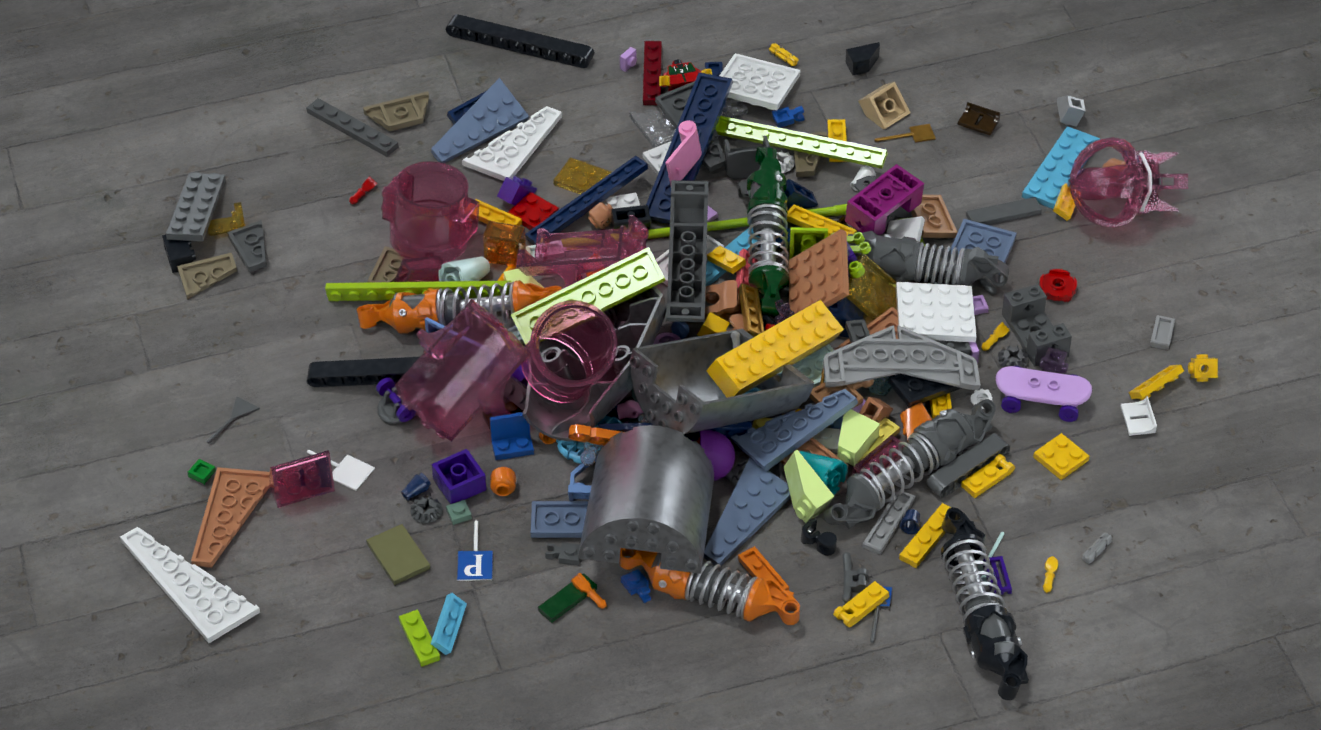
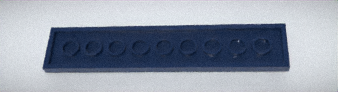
M698 73L646 203L652 221L670 224L671 185L665 162L681 144L678 130L679 125L684 121L690 120L697 126L702 155L681 180L695 181L732 87V78Z

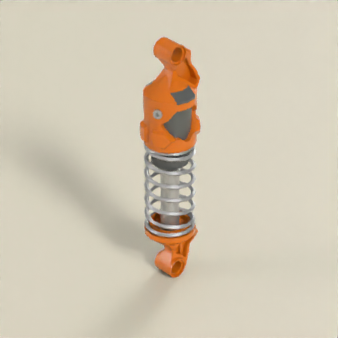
M520 280L513 281L512 283L507 282L503 289L498 283H495L491 290L487 285L483 284L479 291L471 285L467 292L459 286L454 293L449 288L445 290L441 288H428L423 294L398 292L384 304H366L358 307L357 314L360 327L363 329L372 328L377 325V322L382 320L391 325L400 334H408L414 331V329H422L426 332V317L446 327L454 323V326L458 329L464 316L466 324L470 327L472 325V314L477 313L478 322L482 326L485 320L484 313L489 312L491 323L494 325L497 321L496 311H502L503 321L507 323L509 321L508 310H511L513 314L562 290V288L555 285L542 288L532 283L524 284ZM509 285V295H505L506 288ZM496 286L500 290L501 296H493ZM483 288H486L489 297L481 298ZM471 289L475 291L477 298L469 299ZM459 290L462 291L465 299H463L462 296L458 294Z

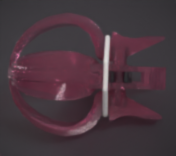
M1109 137L1090 143L1079 153L1074 161L1070 178L1067 180V187L1070 188L1075 206L1088 221L1098 226L1114 228L1128 224L1137 213L1147 214L1153 210L1159 212H1178L1177 208L1160 200L1156 190L1188 189V174L1159 173V165L1178 155V152L1153 154L1146 150L1136 151L1126 140ZM1105 147H1112L1120 152L1126 162V165L1104 168H1081L1090 156ZM1174 177V185H1162V178ZM1110 197L1127 198L1122 212L1114 218H1107L1096 213L1083 201L1102 200Z

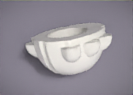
M988 389L975 390L974 394L971 395L970 401L975 405L985 399L992 400V395Z

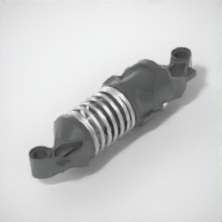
M873 231L862 233L865 238L864 242L870 244L871 251L868 254L854 253L867 267L871 275L878 276V279L882 280L885 277L896 279L897 282H920L921 279H924V282L927 283L928 278H930L931 283L934 284L939 272L938 284H942L943 274L946 273V285H949L950 275L952 274V285L969 286L981 277L987 276L994 285L1003 286L1007 283L1009 275L1008 265L999 260V256L988 255L979 247L966 250L962 248L958 255L956 247L951 254V248L948 246L944 253L943 245L937 250V246L934 244L930 249L929 243L924 246L923 242L916 241L915 238L905 236L902 239L893 238L890 234L880 236ZM848 243L850 246H859L855 243Z

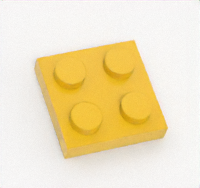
M1062 433L1033 454L1034 459L1060 480H1063L1088 462L1090 457Z

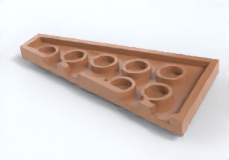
M217 467L191 559L192 565L213 567L277 478L275 472Z

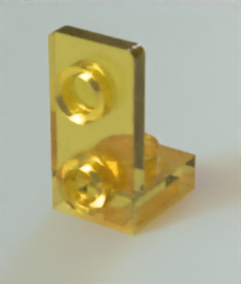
M241 202L234 203L235 211H231L232 217L211 220L208 227L209 236L225 234L245 226Z

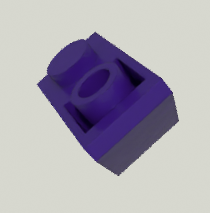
M517 176L513 178L506 177L497 197L516 205L530 192L535 193L537 188L532 186L533 182L528 179H521Z

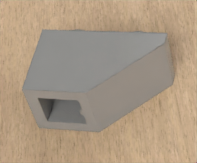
M1068 95L1057 98L1060 122L1077 127L1086 111L1084 100Z

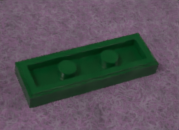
M583 573L582 575L590 583L591 588L596 591L597 584ZM571 582L539 605L538 611L553 623L587 597V593L579 591Z

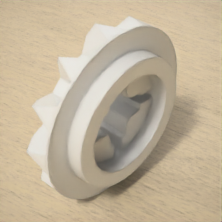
M782 150L777 152V160L783 161V163L779 161L781 173L792 170L795 165L794 156L790 155L789 152L783 153Z

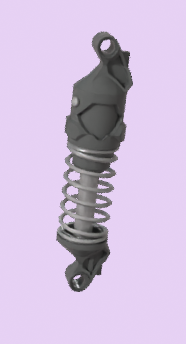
M989 399L982 400L972 407L971 415L963 414L953 409H946L941 411L934 419L919 425L908 437V443L900 442L898 444L899 450L891 448L889 450V457L881 455L879 463H870V471L868 469H861L860 474H854L847 480L845 504L837 503L828 507L823 514L824 520L830 525L845 524L850 529L857 523L874 518L875 513L882 509L885 502H891L894 499V495H901L904 489L911 488L914 482H920L923 475H930L933 470L942 468L952 462L956 455L962 454L969 446L981 442L985 433L993 428L990 422L996 411L994 402ZM892 452L898 453L901 459L894 462ZM883 458L887 459L892 465L885 469L882 462ZM873 465L879 467L882 472L875 475ZM908 472H910L911 478L906 475ZM863 473H868L872 479L869 480ZM914 473L920 474L918 478L914 479ZM904 478L910 480L911 482L908 485H905ZM898 479H901V484H899L896 481ZM894 484L901 487L899 492H895ZM884 491L892 494L889 499H885ZM833 510L837 512L838 518L834 516Z

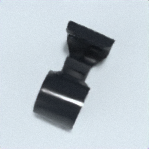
M812 518L802 527L801 542L809 545L816 542L818 552L826 556L834 554L837 543L836 535L832 532H823L821 534L820 531L810 535L816 530L817 519Z

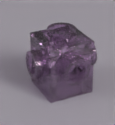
M1049 347L1045 357L1042 356L1039 367L1042 368V371L1066 374L1069 363H1066L1067 352Z

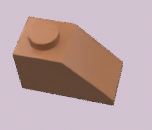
M868 397L859 413L879 423L885 417H889L893 408L879 398Z

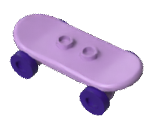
M1007 366L1001 368L996 375L997 387L1005 394L1001 407L1008 413L1018 412L1021 409L1020 399L1052 405H1063L1059 409V417L1063 421L1073 422L1078 418L1079 410L1077 406L1086 402L1092 394L1090 382L1074 374L1066 375L1026 369L1020 366Z

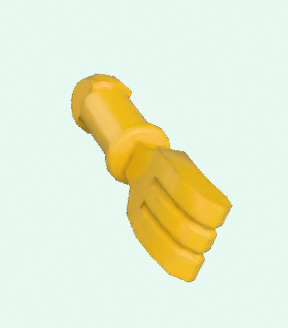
M1001 322L995 328L993 334L982 343L981 349L988 351L998 339L1004 337L1010 331L1009 328Z

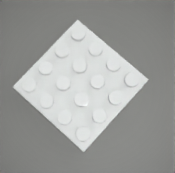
M735 53L719 76L732 78L733 80L727 98L766 107L770 110H778L800 77V70Z
M909 282L896 283L899 326L932 340L976 342L972 286Z

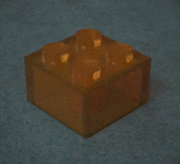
M489 221L483 234L484 258L489 263L505 266L516 265L517 268H520L526 254L525 227Z

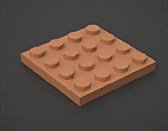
M840 229L788 260L790 317L819 300L826 307H829L849 295L846 231Z

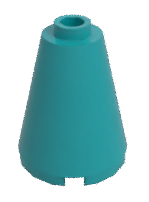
M799 451L832 494L835 495L840 490L838 487L839 483H844L848 472L847 464L839 459Z

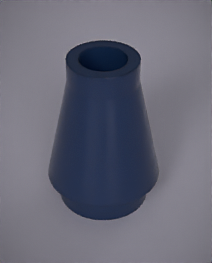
M423 473L416 474L401 491V494L409 501L411 498L427 491L431 483Z

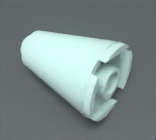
M482 256L446 262L441 265L442 268L438 271L440 282L480 281L489 273L490 263Z

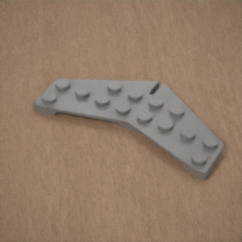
M893 325L827 353L823 360L825 387H838L900 373L968 390H979L981 386L978 365L974 357L899 325L897 326L898 339H896Z

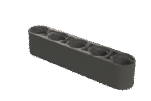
M996 433L992 434L933 473L928 478L926 485L940 498H944L961 487L963 480L993 461L998 454H1002L1005 457L1010 451V445Z

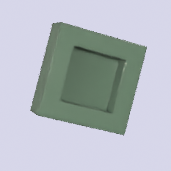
M465 500L446 506V511L453 525L472 519Z

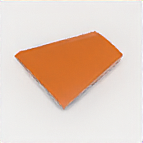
M922 402L906 409L900 414L901 422L904 426L903 435H907L908 440V437L914 432L915 428L928 420H932Z

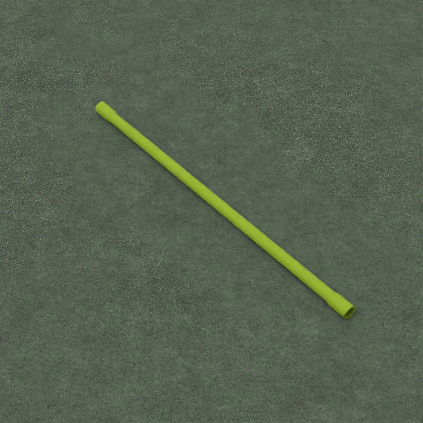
M847 204L809 209V211L824 217L846 215ZM745 217L707 222V232L749 226L747 223L748 219ZM670 227L587 238L563 239L562 244L565 251L581 247L670 236Z

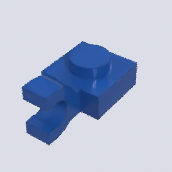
M802 106L796 107L793 110L786 107L772 111V117L778 128L794 124V119L798 122L805 120L802 114L804 113Z
M639 569L621 577V583L631 595L637 593L643 603L651 600L648 594L650 593L649 582Z

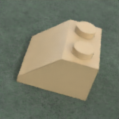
M895 82L885 84L858 100L866 117L882 129H886L911 113Z

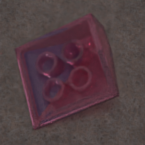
M329 450L270 467V488L277 508L335 491Z

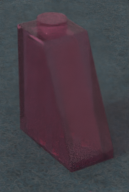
M440 256L403 259L394 282H440L438 271L445 262Z

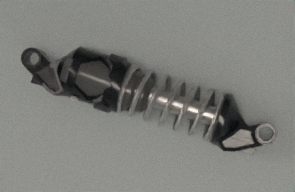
M952 507L945 514L942 529L954 536L943 545L941 557L945 563L946 570L950 572L948 578L951 582H954L952 589L957 593L956 600L958 603H961L959 610L964 614L963 621L965 627L963 632L967 643L972 646V658H976L979 667L1002 676L998 694L1002 699L1010 701L1016 697L1020 685L1027 684L1029 681L1025 670L1028 655L1020 647L1022 642L1015 633L1017 627L1015 620L1005 607V602L1001 597V590L997 586V579L993 575L994 570L990 565V559L986 554L984 544L986 535L976 529L974 521H970L964 512ZM979 564L985 565L983 571H978L977 566ZM953 573H962L956 580L952 577ZM983 574L989 576L986 582L981 579ZM956 584H966L960 590L956 588ZM986 585L993 587L990 592L985 591L984 587ZM960 594H969V595H970L969 597L965 598L963 601H961V599H960Z

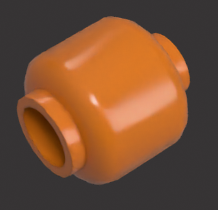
M498 467L492 471L490 488L493 493L499 496H507L515 491L516 474L512 469Z

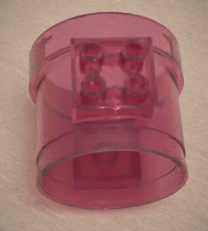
M432 161L412 164L395 176L392 182L385 186L382 191V219L390 222V243L393 249L407 260L428 265L450 262L464 253L469 239L478 230L480 202L468 197V181L461 171L451 165Z

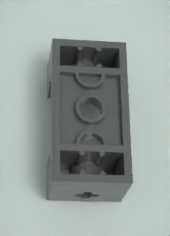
M1039 284L1005 293L1002 308L1004 319L1022 348L1025 349V353H1028V357L1034 367L1069 357L1072 339L1064 323L1053 326L1045 314L1047 296Z

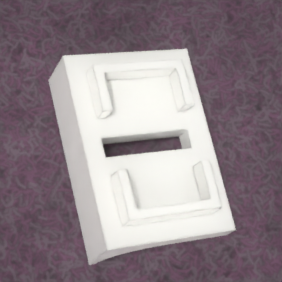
M1148 396L1139 402L1120 405L1129 436L1156 433L1157 424Z

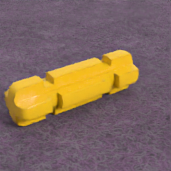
M776 43L770 45L769 51L784 62L787 61V64L790 66L797 65L799 61L797 57L792 56L790 52L780 48Z

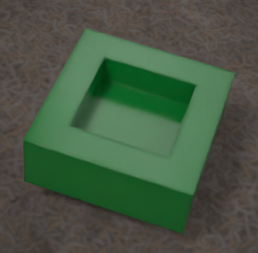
M198 459L187 473L189 478L205 485L216 472V468L214 465Z

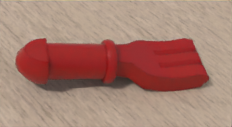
M369 176L361 188L350 197L349 202L356 204L366 194L365 192L372 190L378 183Z

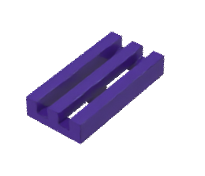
M1003 556L989 557L991 567L994 570L993 574L997 579V586L1001 590V595L1004 592L1011 594L1012 587ZM995 562L999 563L1005 587H1002Z

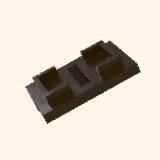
M967 102L965 111L957 125L991 135L1000 121V112ZM981 116L982 119L980 120L979 124L975 125Z

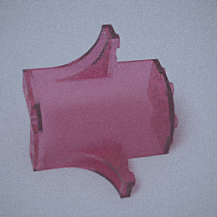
M634 215L629 216L628 228L620 226V229L550 234L545 228H540L537 230L535 258L525 249L518 250L516 268L529 277L559 275L565 281L566 287L586 278L587 273L599 272L646 249V239H648L649 232L647 227Z
M471 299L444 328L433 333H427L422 328L419 330L417 336L420 340L419 344L424 348V353L395 386L398 390L397 395L403 400L402 404L410 411L412 409L415 410L416 414L422 419L421 423L427 429H434L440 438H447L452 442L480 410L488 415L491 413L494 417L511 414L504 406V389L510 376L529 354L519 339L512 332H509L500 320Z

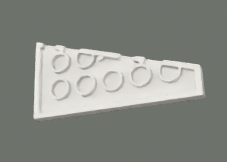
M548 106L533 114L527 122L519 123L513 131L508 130L488 143V147L475 151L474 155L470 158L466 157L463 159L462 165L502 181L506 177L513 178L562 118V112Z

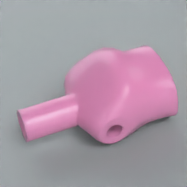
M633 400L618 404L617 407L619 420L625 418L634 419L643 413L639 403Z

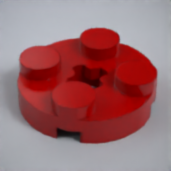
M1052 269L1049 270V273L1041 275L1039 285L1047 296L1046 300L1069 302L1076 293L1077 280L1075 277L1073 279L1066 270Z

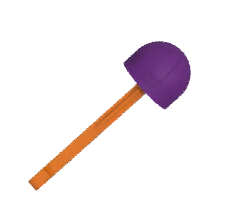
M574 424L569 427L568 437L574 441L585 443L587 441L591 444L605 446L610 441V438L620 431ZM713 430L694 432L691 441H696L700 444L708 459L711 460L714 470V481L726 476L735 460V451L730 440L723 434Z

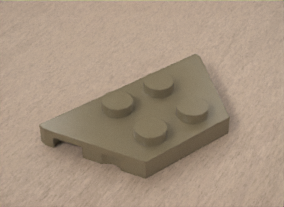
M429 92L363 107V111L366 116L388 131L424 123L429 102Z

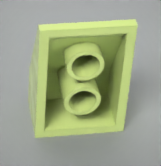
M796 450L785 464L784 471L795 513L807 523L826 509L834 495L800 452Z

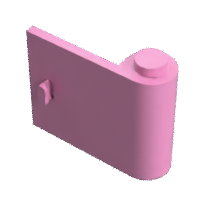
M684 121L679 125L678 130L681 144L665 162L670 185L671 180L681 181L702 155L697 126L693 121Z

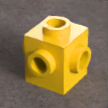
M1196 354V358H1191V362L1188 363V373L1191 374L1192 378H1197V382H1208V378H1218V359L1208 358V354Z

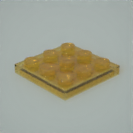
M861 254L858 256L857 261L862 263L865 273L860 278H852L850 276L849 295L846 298L868 317L875 320L891 307L896 308L897 282L867 255Z

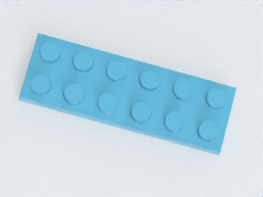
M1067 126L1023 190L1022 197L1025 199L1036 197L1039 204L1054 209L1062 185L1065 183L1070 186L1072 185L1098 146L1100 138Z

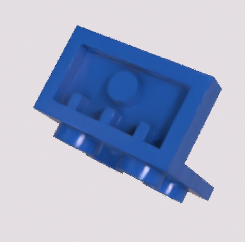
M523 412L490 418L491 443L495 461L534 455L530 424L522 415Z

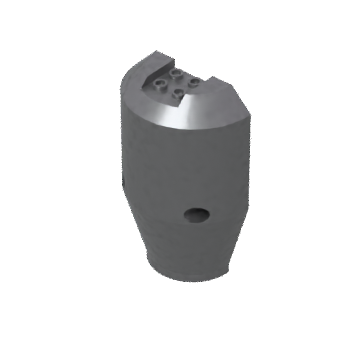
M656 286L613 306L614 311H617V322L609 329L596 328L587 319L538 344L530 361L525 409L522 413L526 421L533 428L557 440L574 441L568 437L571 425L579 424L594 428L633 389L629 362L632 348L653 345L666 315L664 296ZM601 312L600 317L601 320H603L605 313Z

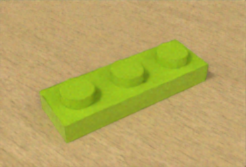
M418 609L400 615L399 622L420 666L423 667L439 661L440 654L437 648L431 645L432 638Z

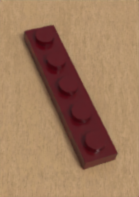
M644 41L643 105H657L655 97L661 95L659 76H661L662 41Z

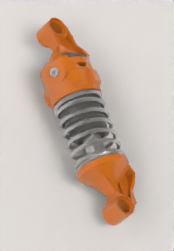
M620 548L619 564L623 569L630 570L642 565L649 576L653 589L669 594L674 599L690 600V602L697 599L700 605L704 602L708 603L709 608L713 607L714 604H718V611L723 609L728 599L727 614L732 613L737 602L736 617L741 616L742 619L748 622L772 611H776L786 625H795L799 621L800 604L794 598V592L783 589L773 578L762 579L753 577L750 580L749 575L746 573L742 576L738 570L731 573L729 567L722 570L720 564L713 566L711 561L703 562L701 574L660 569L662 553ZM737 574V583L735 585L731 583V580ZM746 577V587L744 588L740 584Z

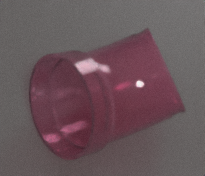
M570 300L551 306L536 321L530 341L522 350L521 367L525 378L535 391L549 400L560 403L578 400L585 394L591 384L600 380L611 369L618 352L616 329L610 318L601 309L587 302ZM540 339L557 340L570 347L582 361L586 372V379L568 380L554 374L545 365L541 357Z

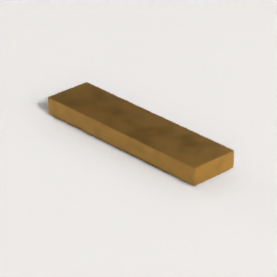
M741 283L738 289L744 330L755 337L764 332L759 292L757 288Z

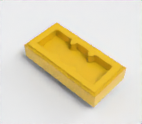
M1067 183L1062 185L1053 211L1068 221L1073 214L1080 192Z

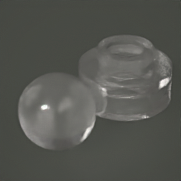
M587 441L586 443L584 442V452L580 456L581 462L586 466L593 465L596 461V456H598V453L604 446L591 444Z

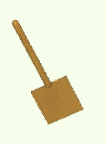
M930 124L909 127L911 133L875 138L874 141L878 142L912 136L916 143L935 140L936 138Z

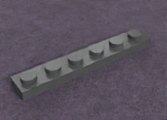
M319 98L306 107L308 114L386 157L399 147L398 142Z

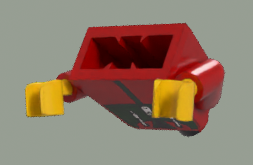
M677 59L672 62V65L667 67V72L663 76H659V86H668L669 92L694 82L698 73L712 75V70L704 69L701 71L695 68L691 62L682 63L681 60Z

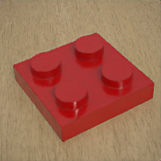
M530 192L507 213L521 218V225L532 230L556 213L559 207Z

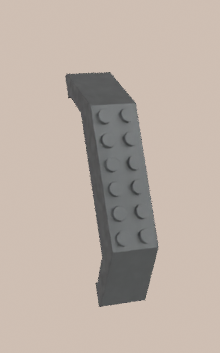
M671 180L666 321L705 322L709 181Z

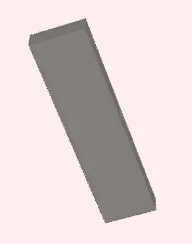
M903 492L901 495H894V499L888 503L864 540L862 548L881 555L899 527L906 511L913 505L916 496L907 492Z

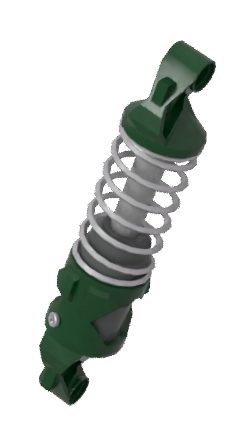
M758 147L755 162L760 165V168L747 178V191L750 198L747 207V223L750 226L748 228V234L750 235L748 238V244L750 245L748 248V253L750 254L748 263L751 265L748 268V282L751 287L757 288L764 295V298L760 299L762 315L778 317L781 307L779 291L786 288L789 284V262L787 260L789 254L787 251L788 223L786 221L788 199L784 193L787 188V179L781 173V165L776 158L777 150L768 147ZM780 237L783 239L781 243L775 242L776 238ZM752 238H754V239H756V240H761V241L755 242V243H753V244H752V242H751V241H752ZM781 247L783 251L778 253L776 248ZM752 248H755V249L761 250V251L752 253ZM781 257L783 261L778 263L776 258ZM752 258H755V259L761 260V261H758V262H756V263H752Z

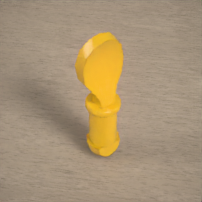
M1054 556L1049 557L1045 562L1047 572L1045 573L1043 590L1046 593L1051 592L1053 588L1054 572L1058 568V560Z

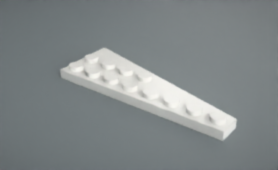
M139 527L120 536L121 542L208 643L260 613L257 605L254 606L244 596L237 595L230 587L222 585L216 581L215 577L200 567L190 564L183 556L176 555L170 551L169 547L161 545L155 541L154 537Z

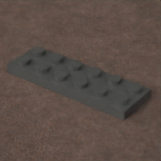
M189 173L166 232L167 240L204 241L225 183V175L217 173Z

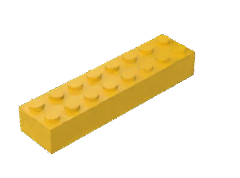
M819 300L718 357L706 371L727 398L742 395L783 371L784 365H793L830 344L844 329L824 303Z

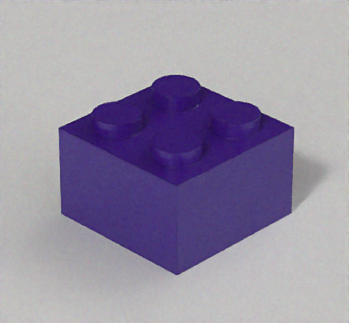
M467 449L432 464L433 480L450 504L463 501L487 490L486 475Z

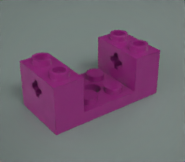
M896 164L847 201L845 222L861 233L873 231L877 235H881L885 232L887 216L897 208L902 207L910 213L921 204L924 183Z

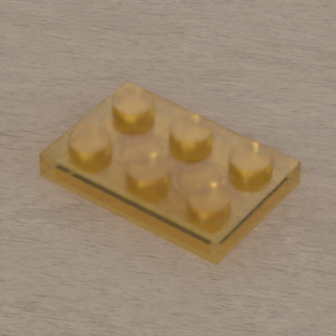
M570 157L553 182L555 186L581 195L612 172Z

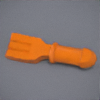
M578 573L577 576L571 579L573 585L579 591L586 592L587 597H590L599 608L604 609L607 606L606 601L597 594L595 589L591 588L590 583L581 573Z

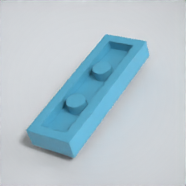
M453 593L446 596L431 641V645L445 655L452 651L467 603Z

